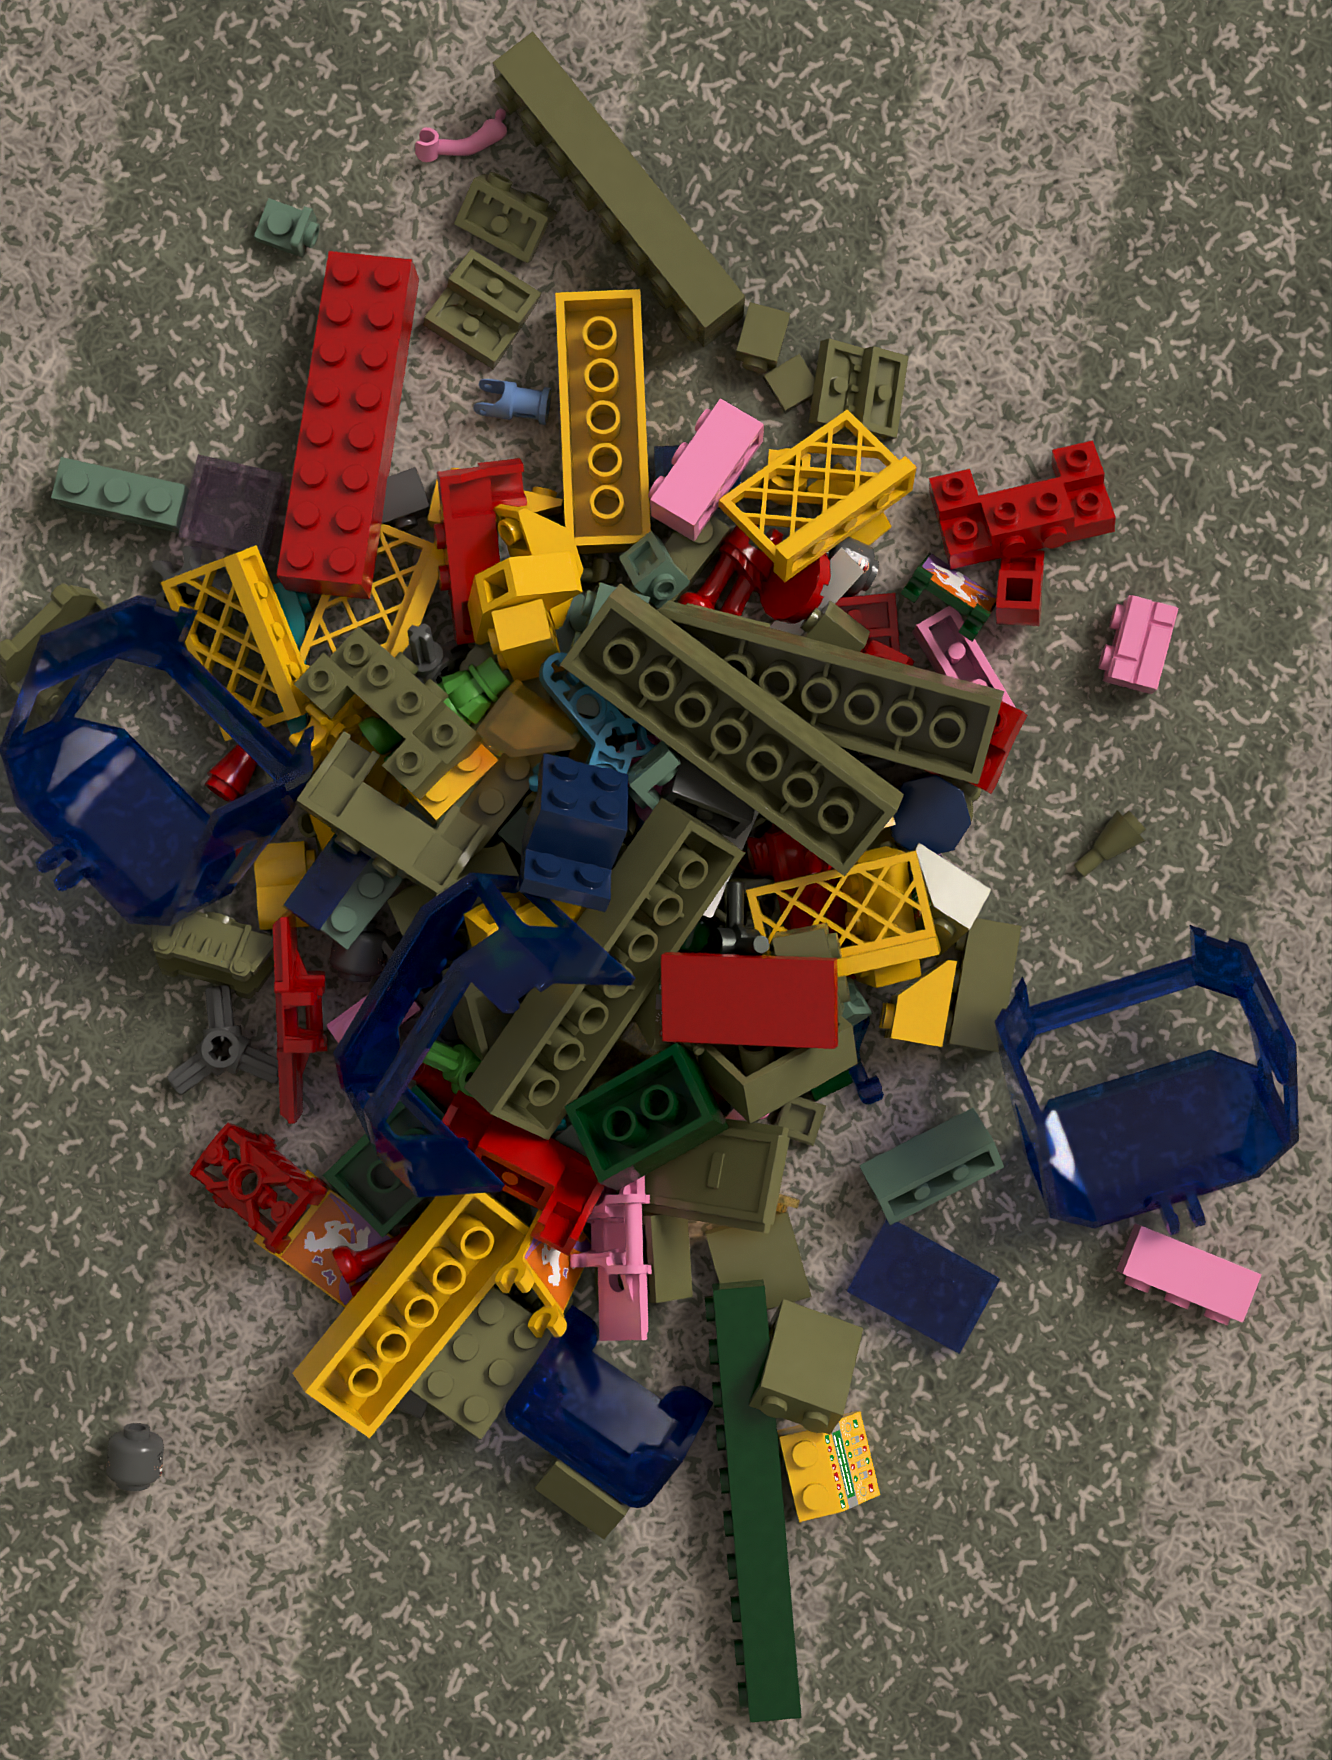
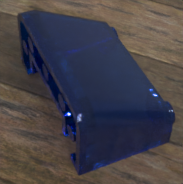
M572 1305L564 1315L567 1322L566 1331L561 1337L551 1336L505 1406V1416L516 1430L621 1503L633 1508L646 1507L653 1501L683 1462L714 1402L695 1389L681 1385L670 1389L663 1399L653 1394L592 1351L599 1340V1328L591 1317Z

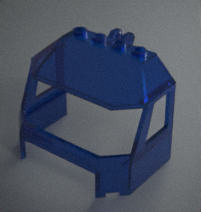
M140 595L40 636L1 742L0 754L16 807L54 845L50 850L44 851L35 862L40 872L46 873L54 870L67 859L72 865L58 873L53 880L54 886L59 891L63 892L68 888L76 886L85 877L129 924L171 926L231 894L241 878L296 807L295 802L305 788L313 771L311 743L314 739V725L304 730L292 755L184 647L198 610L180 606L178 612L157 607L156 599ZM116 658L163 670L274 781L214 810L210 816L125 729L74 716ZM81 674L53 719L23 734L37 694L44 689ZM244 846L241 852L236 857V849Z
M471 872L448 884L420 907L333 1052L340 1088L346 1093L378 1158L417 1198L501 1192L505 1186L468 1148L469 1141L464 1137L458 1138L407 1087L470 983L472 982L503 1013H514L520 1008V1003L517 999L534 987L539 992H543L552 984L631 986L636 979L548 898L521 892L558 927L529 926L525 924L500 893L519 892L520 876ZM479 896L499 929L470 950H467L466 945L454 939V935L464 920L463 914L470 911ZM448 960H452V961H453V963L451 964V966H450L449 964H447V961H448ZM449 967L445 976L442 978L441 971ZM434 982H440L400 1048L398 1027L422 988L432 987ZM400 1100L432 1134L399 1136L392 1131L386 1120Z
M1189 925L1191 957L1032 1006L1029 1005L1027 985L1022 976L1014 989L1015 996L1007 1009L1003 1008L994 1024L1000 1060L1022 1149L1050 1218L1095 1229L1160 1209L1162 1220L1171 1236L1180 1231V1222L1177 1214L1174 1213L1172 1204L1185 1201L1190 1220L1194 1223V1226H1203L1206 1221L1197 1198L1198 1196L1259 1178L1299 1141L1297 1044L1246 943L1229 938L1228 942H1224L1207 936V930ZM1196 985L1239 1000L1248 1019L1257 1066L1210 1049L1049 1099L1041 1112L1020 1061L1036 1035ZM1272 1071L1277 1081L1283 1085L1284 1104L1275 1087Z

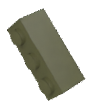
M976 918L970 930L955 942L954 950L961 951L959 967H956L952 988V993H954L952 1008L948 1011L944 1034L947 1035L946 1044L1000 1053L1022 926Z

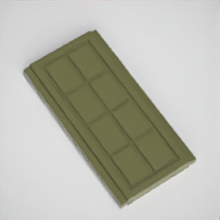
M725 1118L729 1129L645 1175V1194L650 1195V1204H642V1211L769 1234L770 1226L774 1225L790 1140L787 1137L789 1128L754 1122L750 1124L747 1121Z

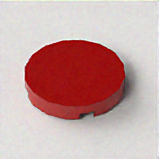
M826 553L786 582L773 571V563L768 582H762V594H760V602L765 613L780 622L796 624L806 619L815 608H818L824 598L820 595L823 585L828 586L831 578L830 560Z

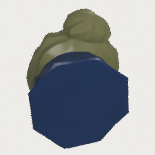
M928 772L917 774L909 781L903 782L899 789L904 795L898 811L893 816L896 825L891 826V837L899 847L902 846L909 851L918 843L936 854L954 851L971 825L973 802L979 799L981 789L963 780L941 774L940 776Z

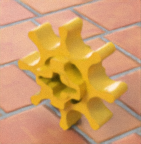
M356 694L347 701L332 719L317 705L309 703L305 708V711L311 716L308 726L289 737V742L299 750L293 760L308 774H312L318 765L324 761L343 731L350 734V740L359 745L364 738L361 736L362 731L358 724L370 716L378 718L380 716Z

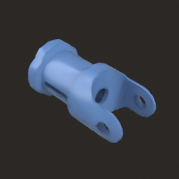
M481 379L478 385L482 390L501 394L502 397L495 404L484 402L474 404L473 409L477 414L511 420L513 416L536 419L541 425H546L548 422L552 396L551 388L544 387L540 391L517 387L515 382L494 379Z

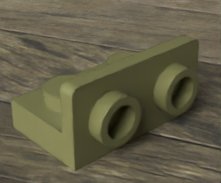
M490 172L489 175L482 174L475 177L454 224L518 259L529 263L534 257L548 224L555 219L557 211L548 207L550 202L546 198L529 191L525 195L512 188L513 182L501 174Z

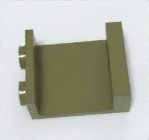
M783 1299L770 1321L768 1329L772 1339L761 1382L750 1398L749 1406L761 1410L769 1417L784 1418L801 1424L808 1431L815 1433L823 1432L830 1435L844 1415L863 1328Z

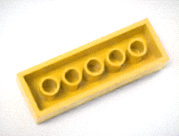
M640 289L555 293L565 527L572 531L579 554L626 552L651 531L650 500L648 498L649 477Z
M463 1174L452 1195L441 1190L292 1374L304 1392L370 1439L493 1287L499 1270L516 1257L530 1227L518 1215L465 1174Z

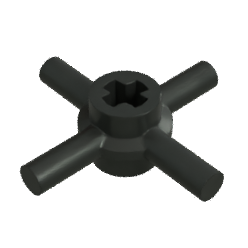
M727 882L726 928H713L711 930L708 942L704 945L702 953L762 955V953L767 952L769 949V940L765 936H761L757 929H745L744 882Z

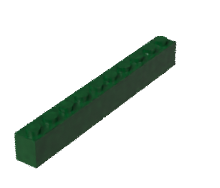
M763 1279L712 1284L713 1295L704 1297L707 1322H715L717 1337L715 1339H708L710 1365H719L720 1381L712 1382L714 1408H723L724 1424L716 1425L718 1451L726 1450L728 1467L719 1468L721 1494L730 1493L731 1510L723 1511L725 1537L734 1536L735 1553H727L729 1580L737 1579L739 1596H730L732 1623L741 1622L742 1639H734L736 1666L745 1665L746 1677L745 1682H737L740 1709L748 1708L750 1723L802 1718L777 1423L776 1418L769 1417L761 1410L749 1406L750 1398L761 1382L770 1347L765 1285Z

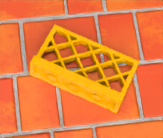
M847 409L721 497L718 507L774 562L773 571L786 582L913 490L917 467L906 456L899 460ZM846 426L857 437V446L832 444V436ZM807 453L826 454L825 468L800 466V459ZM831 455L856 457L855 471L830 469ZM861 457L879 459L887 467L879 473L860 471ZM776 475L793 476V491L768 489V481ZM799 477L824 479L823 494L799 492ZM829 480L854 482V490L846 496L828 494ZM743 498L762 499L761 514L744 513L735 504ZM767 500L792 502L791 517L767 515ZM797 502L822 504V513L814 519L796 517ZM764 526L790 527V535L778 545H775L764 534Z
M381 524L379 541L382 547L378 548L377 555L386 554L394 574L372 583L371 596L379 613L357 622L348 603V600L352 599L351 597L339 596L329 601L331 595L322 594L299 651L303 662L305 663L311 648L327 642L333 654L336 651V647L332 639L349 633L358 626L363 627L379 619L383 620L389 633L386 643L380 646L386 649L394 658L399 652L403 653L409 645L407 631L412 625L417 627L421 625L439 579L438 566L445 563L443 549L437 550L435 541L431 543L389 525ZM384 536L392 538L396 541L387 544ZM404 544L422 550L417 564L402 571H399L390 551ZM413 573L407 587L403 577ZM397 580L404 594L402 603L384 610L375 589ZM342 603L351 625L329 634L322 619L326 609ZM398 612L393 626H391L387 616ZM320 626L324 636L314 640Z
M257 545L160 582L225 741L302 716L307 713L305 708L309 703L316 705L294 685L307 669ZM223 567L227 569L232 582L229 595L212 586L217 569ZM205 574L203 581L197 578ZM186 582L200 590L195 607L183 602L177 587L178 584ZM208 595L225 603L220 621L203 613ZM234 609L244 613L249 625L245 635L228 626ZM199 621L216 630L211 648L202 644L198 639L196 630ZM225 635L242 644L236 661L219 653ZM250 649L262 656L265 664L262 675L244 666ZM215 662L233 670L227 687L215 681L212 673ZM241 675L258 684L252 701L235 692ZM266 689L277 694L283 708L282 712L275 714L260 706ZM231 702L249 710L243 726L234 727L228 713ZM257 715L262 717V719L255 721Z
M917 850L854 864L846 876L836 869L746 890L755 929L760 932L761 936L767 938L764 923L774 928L767 938L769 944L776 932L787 931L781 925L794 905L816 918L812 925H817L821 921L842 934L839 939L840 947L846 938L856 943L855 945L841 948L842 958L837 959L838 977L939 955L941 952ZM909 861L913 881L905 894L882 881L891 865ZM884 867L879 877L868 872L869 870ZM860 873L875 882L862 904L840 891L849 875ZM842 877L836 887L826 882V880ZM818 883L832 892L820 913L797 900L806 885ZM878 886L883 887L901 899L888 920L866 907ZM799 887L793 897L783 891ZM914 887L916 888L919 903L908 897ZM776 893L790 902L777 923L762 914L758 896ZM836 895L858 908L846 930L824 917ZM907 902L921 911L925 929L906 932L892 922L903 904ZM862 912L885 925L876 940L864 942L850 933ZM888 928L899 934L883 938ZM770 946L767 952L762 953V955L772 956Z

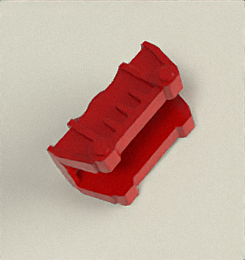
M227 1123L201 1154L189 1174L205 1185L209 1192L214 1194L212 1198L219 1207L223 1209L231 1208L238 1213L237 1215L248 1222V1226L264 1237L263 1243L266 1245V1249L273 1254H281L292 1241L287 1233L306 1210L308 1204L316 1206L320 1204L329 1190L326 1187L327 1184L318 1177L309 1178L276 1149L275 1139L267 1133H260L258 1135L238 1125ZM228 1137L240 1146L241 1161L237 1158L229 1159V1151L225 1147ZM210 1164L216 1167L223 1166L222 1174L228 1180L223 1181L204 1169ZM250 1173H256L258 1184L255 1190L250 1194L244 1195L241 1188L244 1178ZM286 1186L299 1199L294 1204L277 1201L278 1194L272 1187ZM259 1207L263 1210L271 1208L270 1214L277 1226L259 1211Z

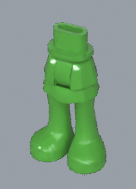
M492 656L477 667L473 663L468 666L470 673L467 670H462L442 677V683L437 684L449 695L444 703L468 725L471 723L477 724L488 710L491 702L495 703L499 700L497 694L511 684ZM370 716L358 724L370 744L382 755L387 754L404 739L385 720L375 716ZM392 752L391 754H389L388 756H386V757L384 758V762H385L394 752Z

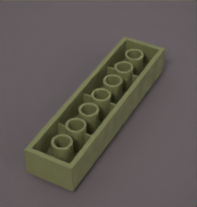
M532 31L492 62L495 79L492 82L498 91L495 97L499 104L509 115L516 112L524 123L521 126V130L534 147H538L540 144L544 147L550 156L547 162L554 173L561 180L567 176L576 188L573 191V195L586 212L593 209L600 217L602 222L599 224V227L606 238L613 245L619 241L628 253L625 256V260L638 277L645 274L652 282L654 287L651 289V292L658 303L665 310L671 306L680 318L677 325L690 342L697 339L703 347H706L743 318L745 295L536 34Z
M621 583L610 594L560 663L563 668L844 876H846L898 811L904 795L902 792Z
M673 601L666 602L660 608L659 612L838 746L974 784L979 783L1004 691Z
M661 798L611 871V900L606 912L590 908L585 909L464 1088L491 1115L549 1140L567 1114L564 1106L578 1098L661 977V954L679 951L745 852L717 830Z

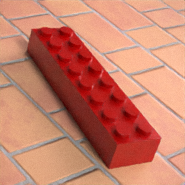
M328 252L276 575L287 591L370 600L387 478L390 473L419 285V277L412 259Z

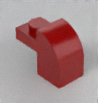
M1032 550L1024 552L1015 558H1001L996 600L997 625L1040 626L1045 551Z

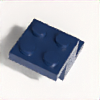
M543 754L539 765L537 796L522 835L519 892L606 912L611 900V870L627 833L628 774L617 772L611 768H601L577 762L568 757Z

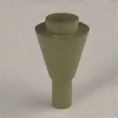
M1116 810L1094 842V847L1079 859L1074 866L1086 877L1105 859L1109 860L1145 842L1140 834L1146 828L1130 811L1122 815Z

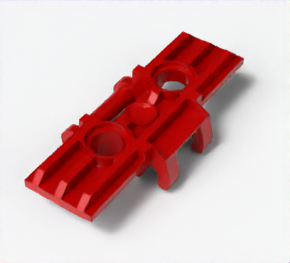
M287 910L273 924L274 993L276 1000L280 1115L288 1121V1124H295L303 1113V1073L310 1053L328 1051L327 1035H323L322 996L325 993L326 977L325 971L306 970L298 951L295 910ZM298 1006H305L306 1029L299 1027Z

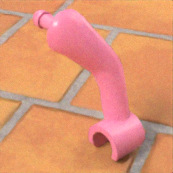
M501 108L498 109L495 113V119L486 120L478 131L467 138L458 140L439 139L437 131L425 127L419 133L420 141L415 143V154L422 162H432L439 155L469 156L476 154L506 136L507 127L502 123L505 119L506 111Z

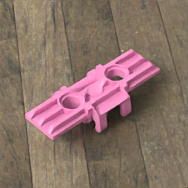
M645 1175L621 1188L618 1195H616L615 1189L607 1186L604 1187L587 1220V1223L591 1224V1250L580 1254H570V1267H598L599 1341L647 1340V1274H652L651 1265H643L642 1204H650V1195L645 1194ZM618 1274L621 1276L624 1290L619 1286Z

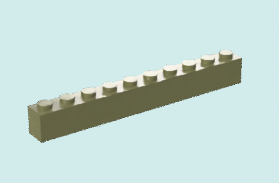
M712 515L695 541L674 531L664 544L674 564L690 581V584L670 601L677 602L680 596L690 589L717 554L719 548L723 546V540L730 534V528L714 515ZM634 585L629 589L634 593L643 595ZM649 601L648 604H649L650 606H652L653 608H655L657 611L660 610V608H656V607ZM553 698V707L537 710L532 714L498 758L495 766L484 776L460 807L459 812L480 826L484 823L490 827L471 858L482 849L492 845L499 836L498 832L523 805L524 799L530 795L532 790L529 788V777L533 776V768L541 762L543 754L560 755L576 736L578 728L561 710Z

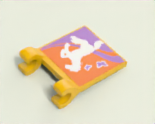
M308 1169L305 1171V1174L309 1178H317V1176L314 1175ZM326 1185L329 1190L318 1206L311 1205L288 1234L292 1241L283 1253L273 1254L266 1249V1245L263 1243L265 1238L258 1233L253 1241L269 1253L280 1258L346 1308L353 1299L350 1286L370 1278L377 1267L347 1284L331 1250L338 1246H347L354 1251H361L385 1242L394 1236L388 1233L382 1238L347 1200Z
M538 1209L516 1257L499 1270L495 1277V1283L502 1293H509L514 1283L522 1293H528L532 1288L544 1306L531 1316L528 1322L529 1329L536 1338H542L546 1328L550 1330L554 1337H561L567 1328V1322L563 1313L584 1267H570V1255L567 1256L530 1236L542 1213ZM583 1230L570 1254H580L591 1250V1242Z

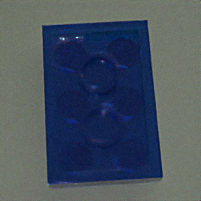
M885 1218L846 1291L960 1354L997 1287L1000 1278L900 1222L889 1225Z

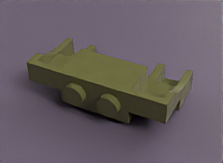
M358 626L330 657L323 652L294 685L331 719L354 694L359 696L405 739L382 766L421 800L450 769L471 756L483 743L484 739L444 703L449 695L430 678L423 684L414 676L419 668L403 653L399 652L394 658Z
M343 731L297 798L295 804L332 828L331 831L337 835L335 842L347 851L357 854L361 850L374 859L371 865L391 879L396 874L403 879L406 877L442 901L490 827L484 823L480 826L459 812L461 808L453 804L438 828H432L364 782L380 755L375 751L370 753L350 740L351 735Z

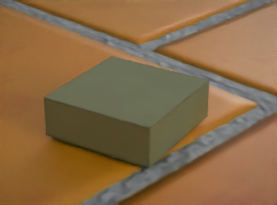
M800 353L763 376L764 381L784 413H787L813 396L815 378Z
M797 1097L781 1106L775 1126L789 1128L787 1137L814 1146L826 1105Z

